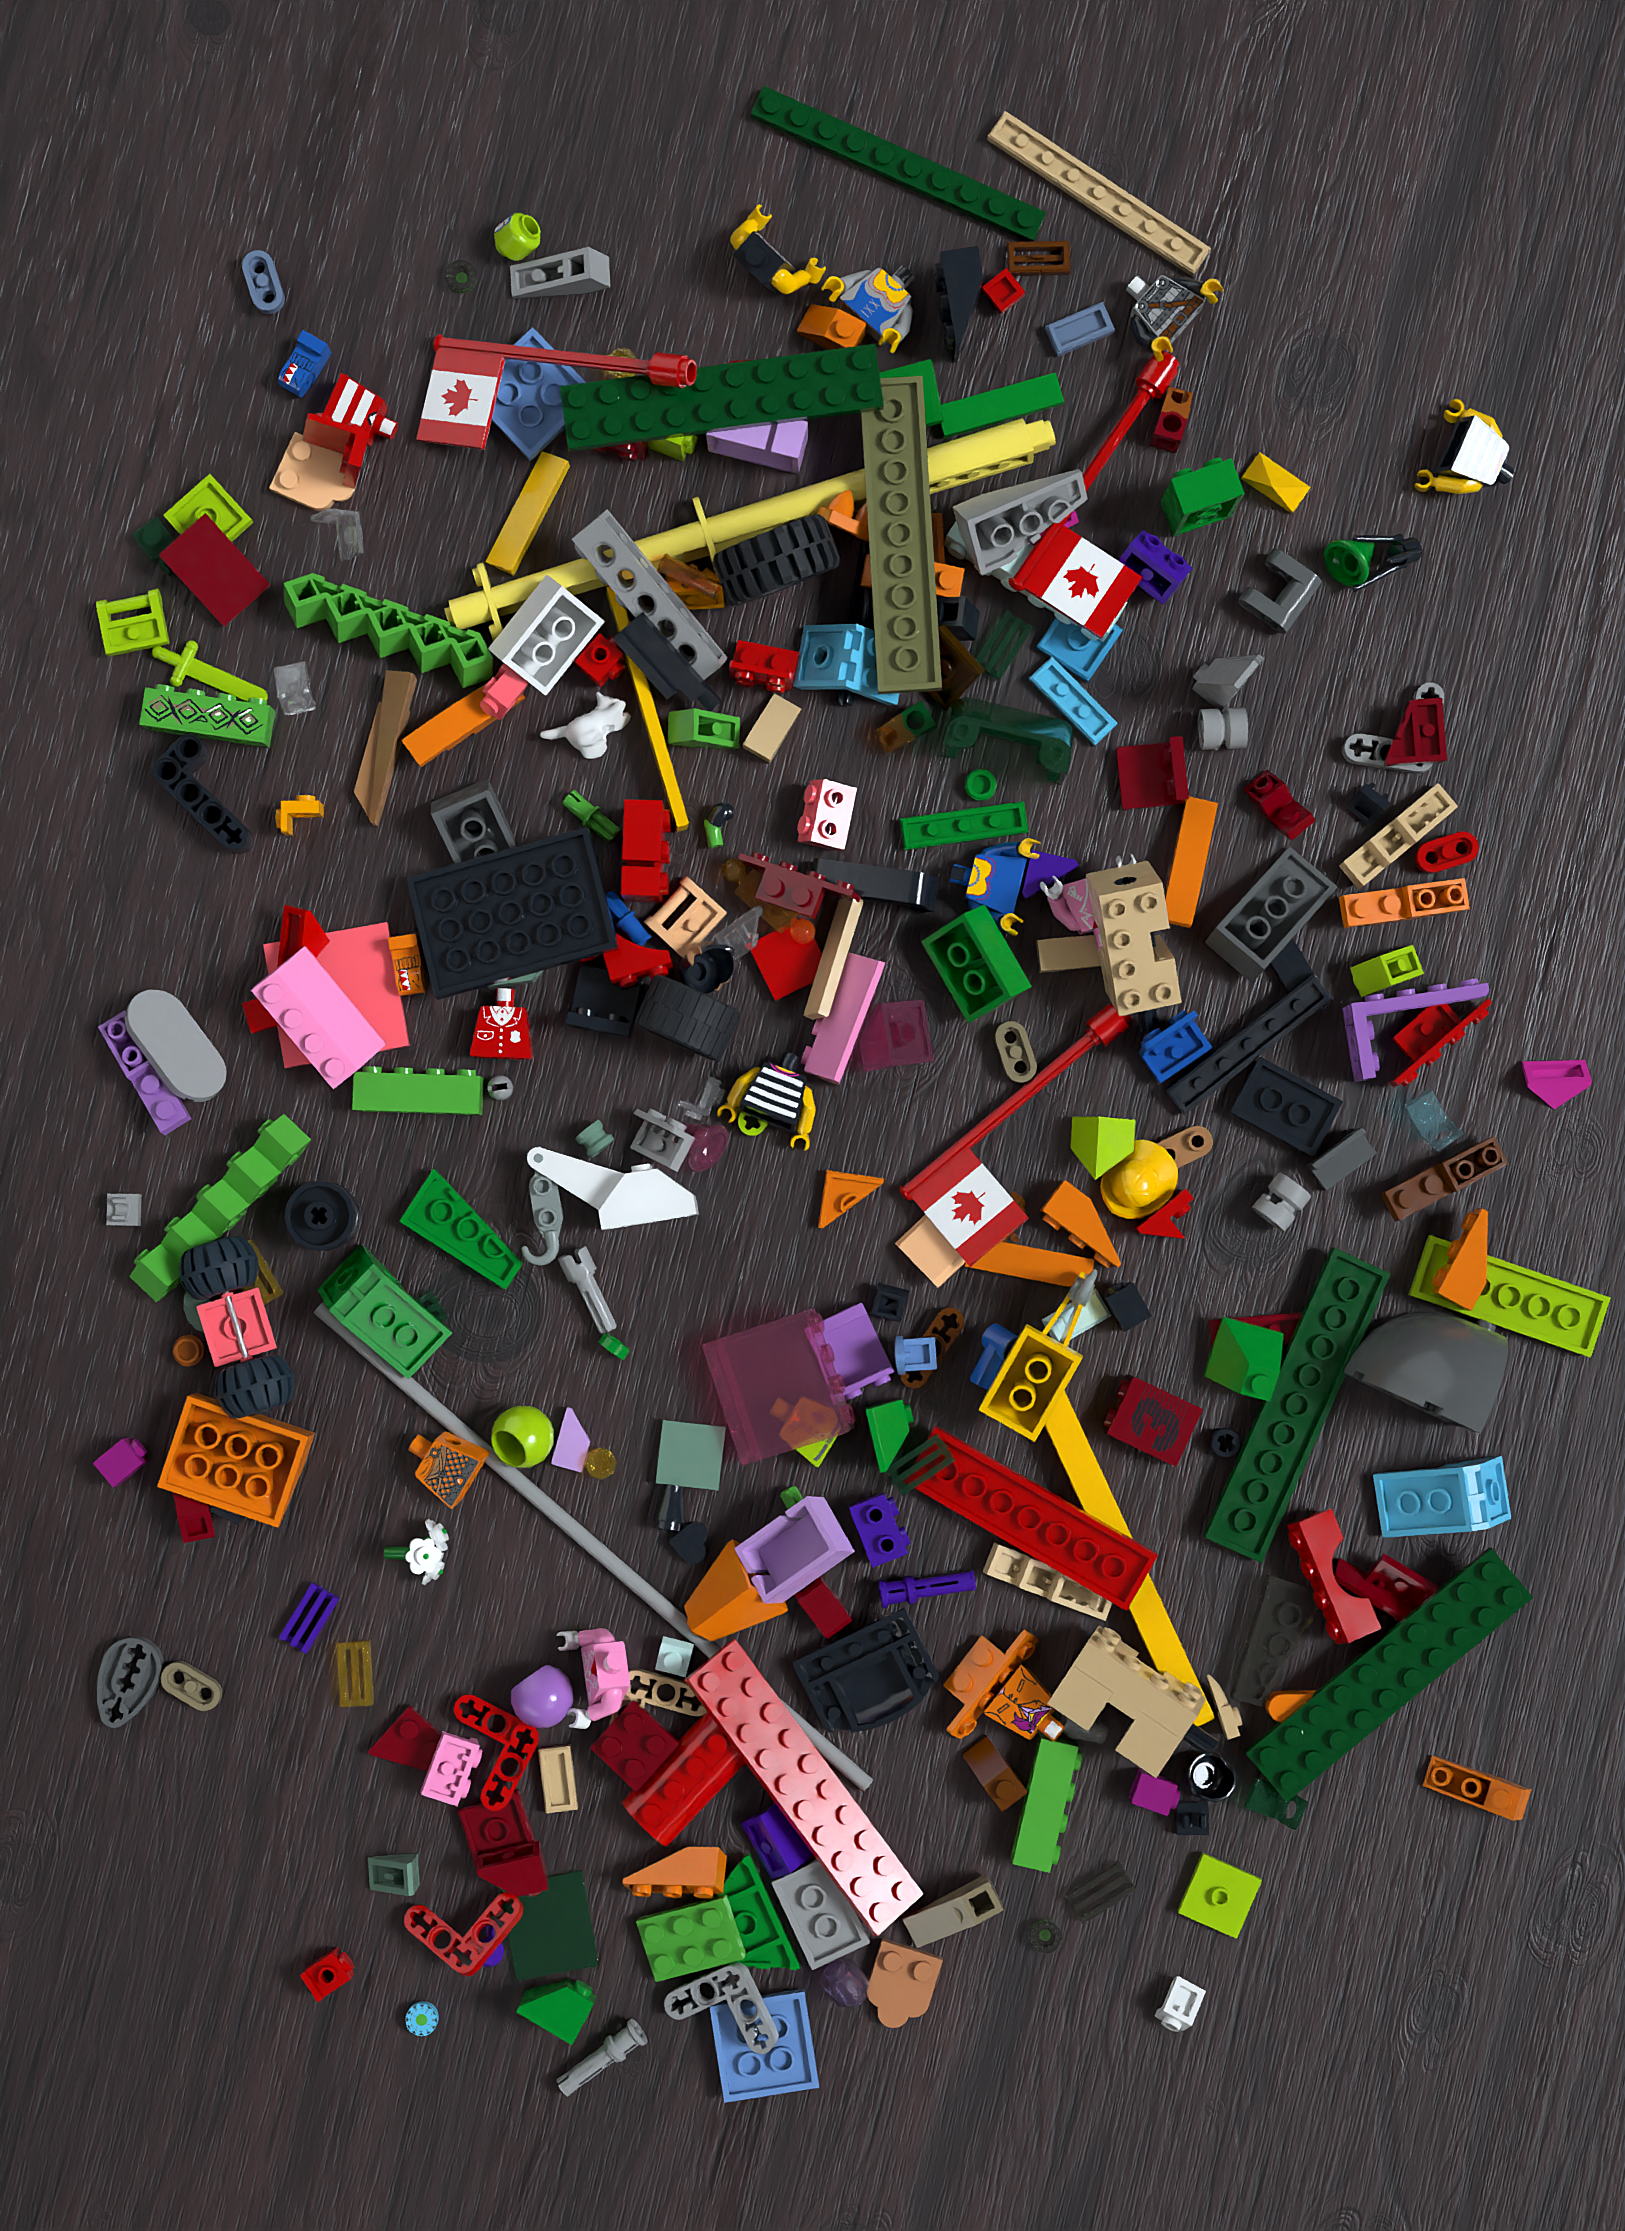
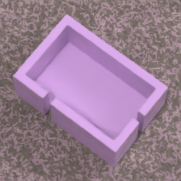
M795 421L707 433L708 451L799 475L808 441V422Z
M806 1496L785 1512L787 1516L777 1517L734 1548L747 1573L769 1572L770 1575H755L751 1578L764 1604L783 1603L855 1552L824 1497Z

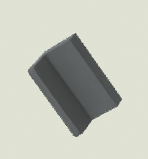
M1363 1127L1356 1128L1306 1165L1324 1191L1329 1190L1377 1154L1365 1138L1364 1134L1366 1131Z

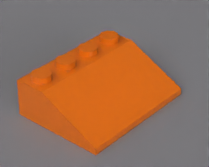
M193 1393L187 1396L157 1487L278 1528L305 1465L315 1433L261 1414L232 1419L222 1410L216 1399L199 1393Z

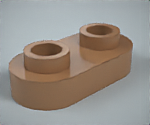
M1193 1126L1157 1144L1174 1152L1173 1159L1177 1168H1180L1206 1155L1212 1148L1213 1139L1206 1128ZM1194 1136L1202 1138L1203 1142L1199 1148L1192 1145V1138Z

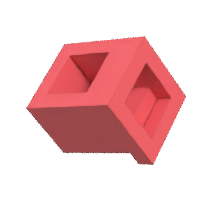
M504 663L496 676L482 690L486 696L480 702L481 709L500 721L522 696L529 682Z

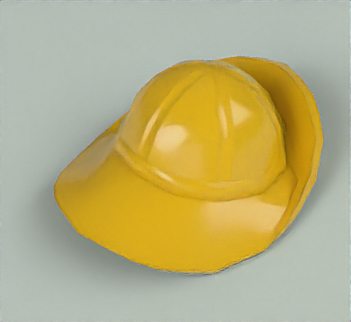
M1136 1140L1134 1142V1152L1130 1153L1102 1175L1100 1187L1103 1200L1111 1213L1120 1217L1141 1219L1149 1216L1171 1198L1178 1182V1168L1174 1159L1165 1148L1148 1140Z

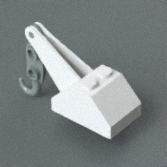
M535 1147L528 1153L527 1161L535 1170V1175L529 1183L534 1221L546 1240L547 1245L545 1254L537 1257L532 1255L526 1246L522 1247L523 1256L533 1265L542 1266L549 1264L555 1259L559 1251L558 1238L563 1222V1213L558 1185L598 1209L601 1230L699 1215L696 1196L659 1169H652V1164L632 1166V1173L624 1174L541 1147Z

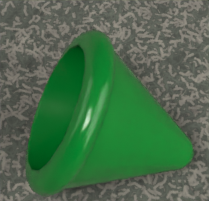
M1341 539L1332 541L1324 551V563L1328 572L1342 585L1353 587L1363 584L1368 578L1369 565L1375 544L1372 542H1355L1353 540Z

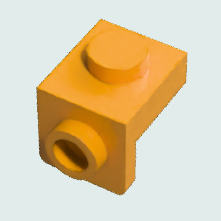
M311 795L296 796V801H281V809L276 810V826L281 828V833L285 836H292L293 818L324 817V805L319 800H315V796Z

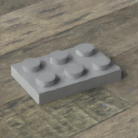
M817 1859L796 1868L789 1874L772 1880L771 1883L812 1970L870 1943L858 1914Z

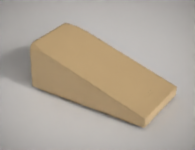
M774 693L743 743V748L771 763L799 715L801 708Z
M1095 935L1036 941L1039 973L1101 966Z

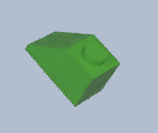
M695 708L669 712L668 744L689 748L739 749L740 717Z

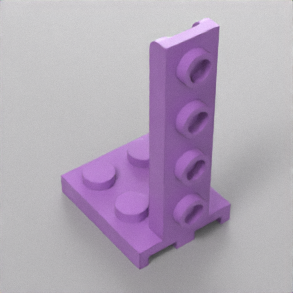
M1478 979L1460 981L1459 987L1447 989L1446 984L1428 986V992L1416 994L1415 989L1396 991V997L1384 999L1383 994L1369 995L1364 997L1365 1002L1351 1003L1342 1008L1354 1082L1375 1078V1071L1380 1069L1377 1052H1372L1370 1040L1374 1039L1372 1021H1367L1366 1016L1479 999L1489 993L1488 983L1479 984Z

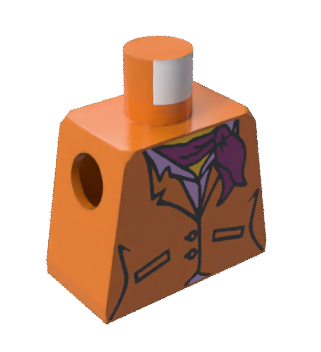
M1024 1665L1019 1666L984 1711V1714L1030 1740L1041 1731L1054 1742L1065 1728L1064 1725L1052 1716L1056 1709L1047 1704L1052 1695L1031 1670Z

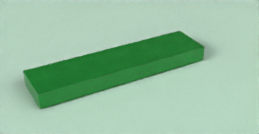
M1056 372L942 404L945 422L940 423L944 439L1064 405Z
M1024 801L900 819L904 851L1028 834Z

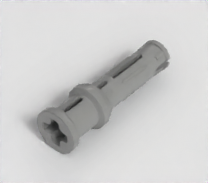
M630 2019L627 2022V2026L617 2034L607 2036L605 2041H603L604 2045L557 2078L556 2081L563 2094L567 2097L607 2066L613 2062H622L626 2059V2054L638 2045L644 2046L648 2043L647 2037L635 2020Z

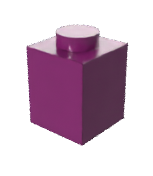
M126 1437L116 1443L93 1464L112 1487H116L125 1482L149 1460L145 1456L147 1450L136 1438L132 1440L130 1437Z
M1138 1767L1128 1798L1134 1805L1168 1816L1170 1808L1175 1809L1178 1804L1180 1791L1177 1790L1178 1785L1175 1780L1161 1775L1155 1778Z

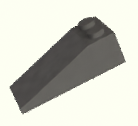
M1289 847L1214 929L1205 941V944L1253 984L1336 890L1337 886L1294 849Z

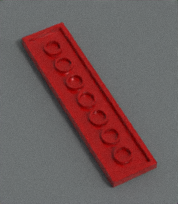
M938 1426L934 1427L904 1481L1125 1611L1128 1610L1159 1555Z

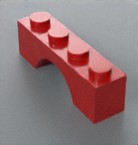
M1332 1509L1318 1511L1288 1524L1290 1543L1300 1555L1302 1572L1312 1584L1314 1601L1317 1607L1323 1611L1327 1621L1325 1624L1329 1636L1335 1640V1643H1350L1381 1629L1369 1598H1357L1347 1594L1341 1589L1334 1578L1332 1570L1333 1554L1344 1537Z

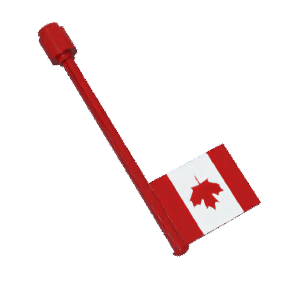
M437 335L433 341L436 356L416 439L419 442L485 450L505 359L648 375L654 385L677 388L693 385L697 375L696 362L693 359H689L686 355L661 352L655 353L649 360L444 338L443 335Z
M1161 351L1163 360L1160 362L1156 360L1155 355H1152L1135 380L1138 386L1137 395L1082 475L1086 492L1148 400L1153 398L1160 399L1178 374L1179 362L1170 353ZM1071 512L1059 523H1053L1046 528L1015 576L1009 578L1008 582L1012 589L1016 591L1026 590L1088 632L1102 639L1141 581L1142 576L1065 527V523L1073 513Z
M1113 1004L1106 1005L1086 1022L1089 1029L1085 1031L1086 1034L906 1185L900 1186L899 1190L902 1197L909 1201L914 1200L970 1267L1029 1219L970 1148L1094 1045L1098 1046L1100 1043L1106 1047L1129 1028L1128 1024L1133 1021L1132 1017L1129 1014L1119 1016Z

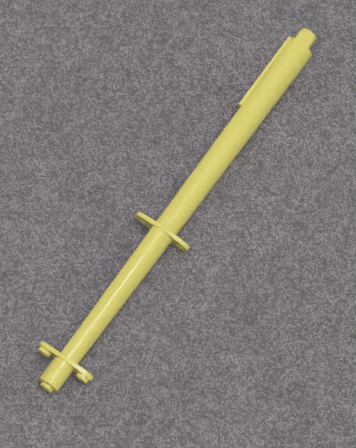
M1023 418L927 448L930 494L1033 463L1035 453L1048 450L1050 446L1056 444L1050 421H1043L1042 419L1026 424ZM865 468L705 518L699 497H695L692 499L699 521L634 541V543L657 571L706 556H710L713 565L714 555L720 551L774 528L816 515L820 506L828 508L832 500L846 490H850L852 493L854 513L858 512L867 502ZM612 549L603 551L605 556L614 557ZM581 558L491 587L484 563L482 562L477 564V568L472 569L477 587L483 586L484 590L448 600L450 607L444 608L450 626L456 625V628L460 630L493 620L494 624L490 625L489 629L494 642L504 629L500 617L517 612L546 575L554 579L572 595L607 585L599 580L595 573V567L590 561ZM622 570V576L625 580L634 578L630 571Z

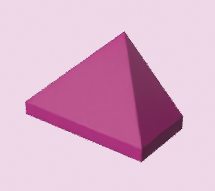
M1585 1060L1522 1061V1069L1527 1087L1554 1110L1591 1086L1592 1080Z

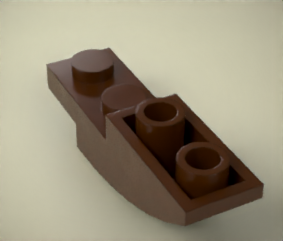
M1492 1136L1401 1181L1402 1183L1381 1193V1196L1394 1221H1400L1439 1199L1457 1192L1508 1165V1162L1495 1136Z

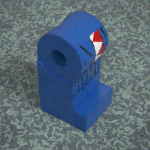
M302 330L297 339L298 344L278 377V385L298 397H303L332 353L327 343L305 330Z

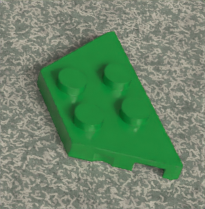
M750 1853L745 1854L724 1880L723 1894H713L712 1897L727 1894L746 1952L745 1958L736 1962H741L746 1967H756L757 1969H770V1967L797 1970L800 1968V1964Z

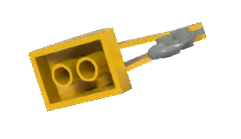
M1093 1269L1089 1275L1082 1271L1080 1272L1068 1295L1043 1332L1028 1324L1025 1325L996 1374L979 1407V1411L1032 1441H1036L1083 1358V1355L1069 1348L1068 1344L1083 1306H1086L1094 1291V1282L1098 1273L1096 1269ZM1072 1299L1071 1305L1074 1306V1309L1060 1342L1047 1336V1334Z

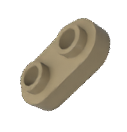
M1015 1021L1001 1024L995 1032V1043L1005 1073L1011 1081L1025 1083L1035 1075L1037 1069L1027 1033L1024 1027ZM1007 1032H1013L1016 1035L1014 1043L1010 1044L1005 1041L1004 1036ZM1016 1062H1023L1025 1064L1026 1070L1024 1073H1017L1015 1071L1014 1065Z
M175 1661L169 1664L161 1674L163 1688L197 1710H211L218 1705L222 1698V1688L215 1679L184 1661ZM179 1671L184 1674L183 1682L175 1680V1672ZM203 1688L211 1690V1698L207 1699L202 1696L201 1691Z

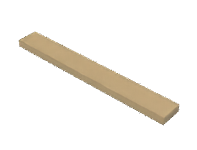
M1005 111L988 135L987 140L1191 277L1194 276L1211 250L1209 246Z

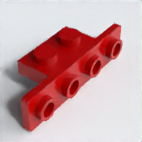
M1489 998L1482 1000L1461 1019L1448 1004L1429 1006L1421 1011L1391 1038L1411 1063L1390 1080L1389 1084L1392 1087L1400 1084L1405 1087L1418 1076L1416 1070L1422 1064L1431 1065L1442 1055L1439 1050L1446 1043H1449L1451 1046L1466 1034L1462 1029L1470 1022L1474 1025L1478 1024L1489 1014L1486 1008L1492 1004Z

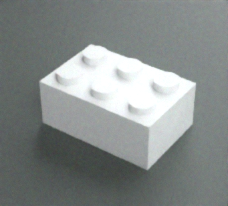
M546 575L488 649L544 695H547L605 621L563 586Z

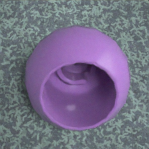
M545 1665L511 1690V1705L515 1715L524 1724L534 1728H549L558 1724L567 1716V1712L573 1704V1687L569 1678L559 1668L551 1665Z

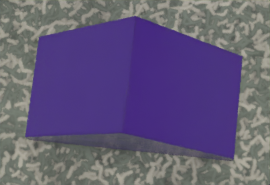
M1032 850L1031 853L1039 854V858H1029L1020 898L1023 902L1042 891L1040 888L1042 881L1048 887L1055 883L1052 876H1056L1060 880L1076 870L1079 864L1074 859Z

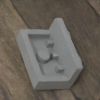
M651 1108L647 1113L636 1109L634 1114L642 1118L644 1122L630 1148L678 1172L695 1138L684 1132L687 1126L672 1118H669L666 1123L664 1122L666 1116Z

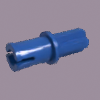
M613 890L607 892L606 897L611 917L616 922L615 927L617 929L620 927L632 943L640 946L645 944L652 936L648 934L635 918V911L631 912Z

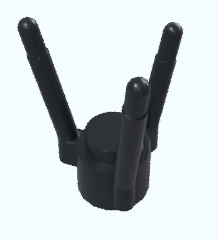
M1402 534L1394 536L1355 535L1353 537L1355 542L1392 543L1393 545L1389 548L1387 563L1394 564L1367 578L1363 584L1353 586L1352 590L1356 592L1397 570L1406 568L1407 564L1419 561L1422 557V546L1418 539L1414 537L1404 539Z

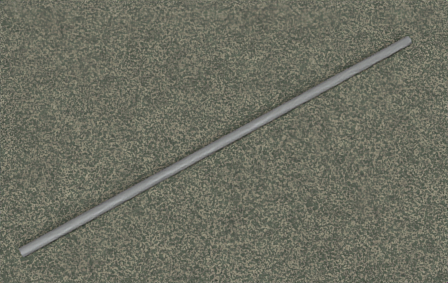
M325 1302L318 1306L314 1311L317 1317L449 1432L490 1451L491 1453L485 1461L488 1466L706 1656L710 1658L722 1648L715 1641L711 1642L700 1635L693 1634L687 1625L688 1618L520 1471L515 1467L505 1464L489 1444L412 1377L407 1379L344 1326L329 1311ZM781 1700L821 1756L864 1792L873 1779Z

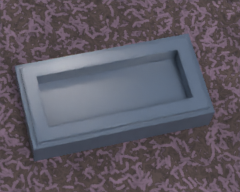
M1103 302L1045 326V331L1057 357L1115 332Z

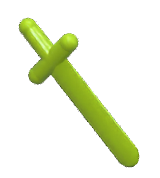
M193 640L186 643L181 655L161 646H155L152 649V655L155 658L175 666L170 678V683L174 687H179L185 676L188 675L248 702L249 698H258L266 701L268 699V694L263 688L195 659L194 656L198 650V644Z

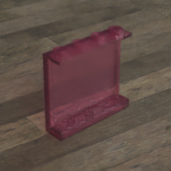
M814 1307L702 1344L742 1466L829 1439L854 1429L855 1415L852 1407L846 1404L843 1395L845 1385L841 1375L836 1374L833 1365L835 1361L834 1352L829 1343L826 1344L823 1335L825 1330L824 1322L821 1315L816 1313Z

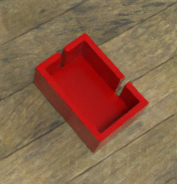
M624 799L622 860L626 861V866H622L621 895L625 902L663 903V895L669 894V876L667 872H664V864H670L669 841H665V833H671L670 809H665L664 803L661 800Z

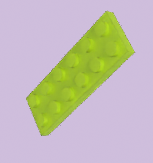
M1428 1235L1408 1295L1591 1358L1611 1297L1487 1255L1486 1285L1472 1311L1463 1310L1431 1293L1435 1286L1431 1284V1281L1440 1267L1444 1269L1449 1259L1446 1253L1451 1242Z

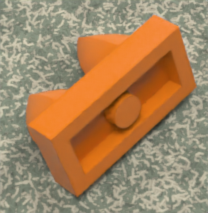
M850 490L838 494L828 508L820 506L817 514L824 517L827 524L869 542L867 502L858 511L855 519H852L854 500Z

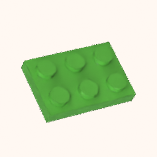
M727 1894L642 1916L636 1921L656 1982L743 1960L746 1956Z

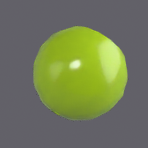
M514 1406L501 1413L495 1421L491 1434L492 1447L505 1464L516 1468H531L545 1460L550 1453L554 1442V1429L550 1420L539 1409L532 1406Z

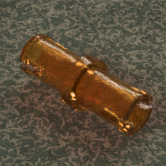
M667 553L664 554L658 565L657 571L659 573H663L681 582L682 587L686 589L691 587L713 600L721 589L719 580L699 571L698 566L694 564L689 566L669 556Z

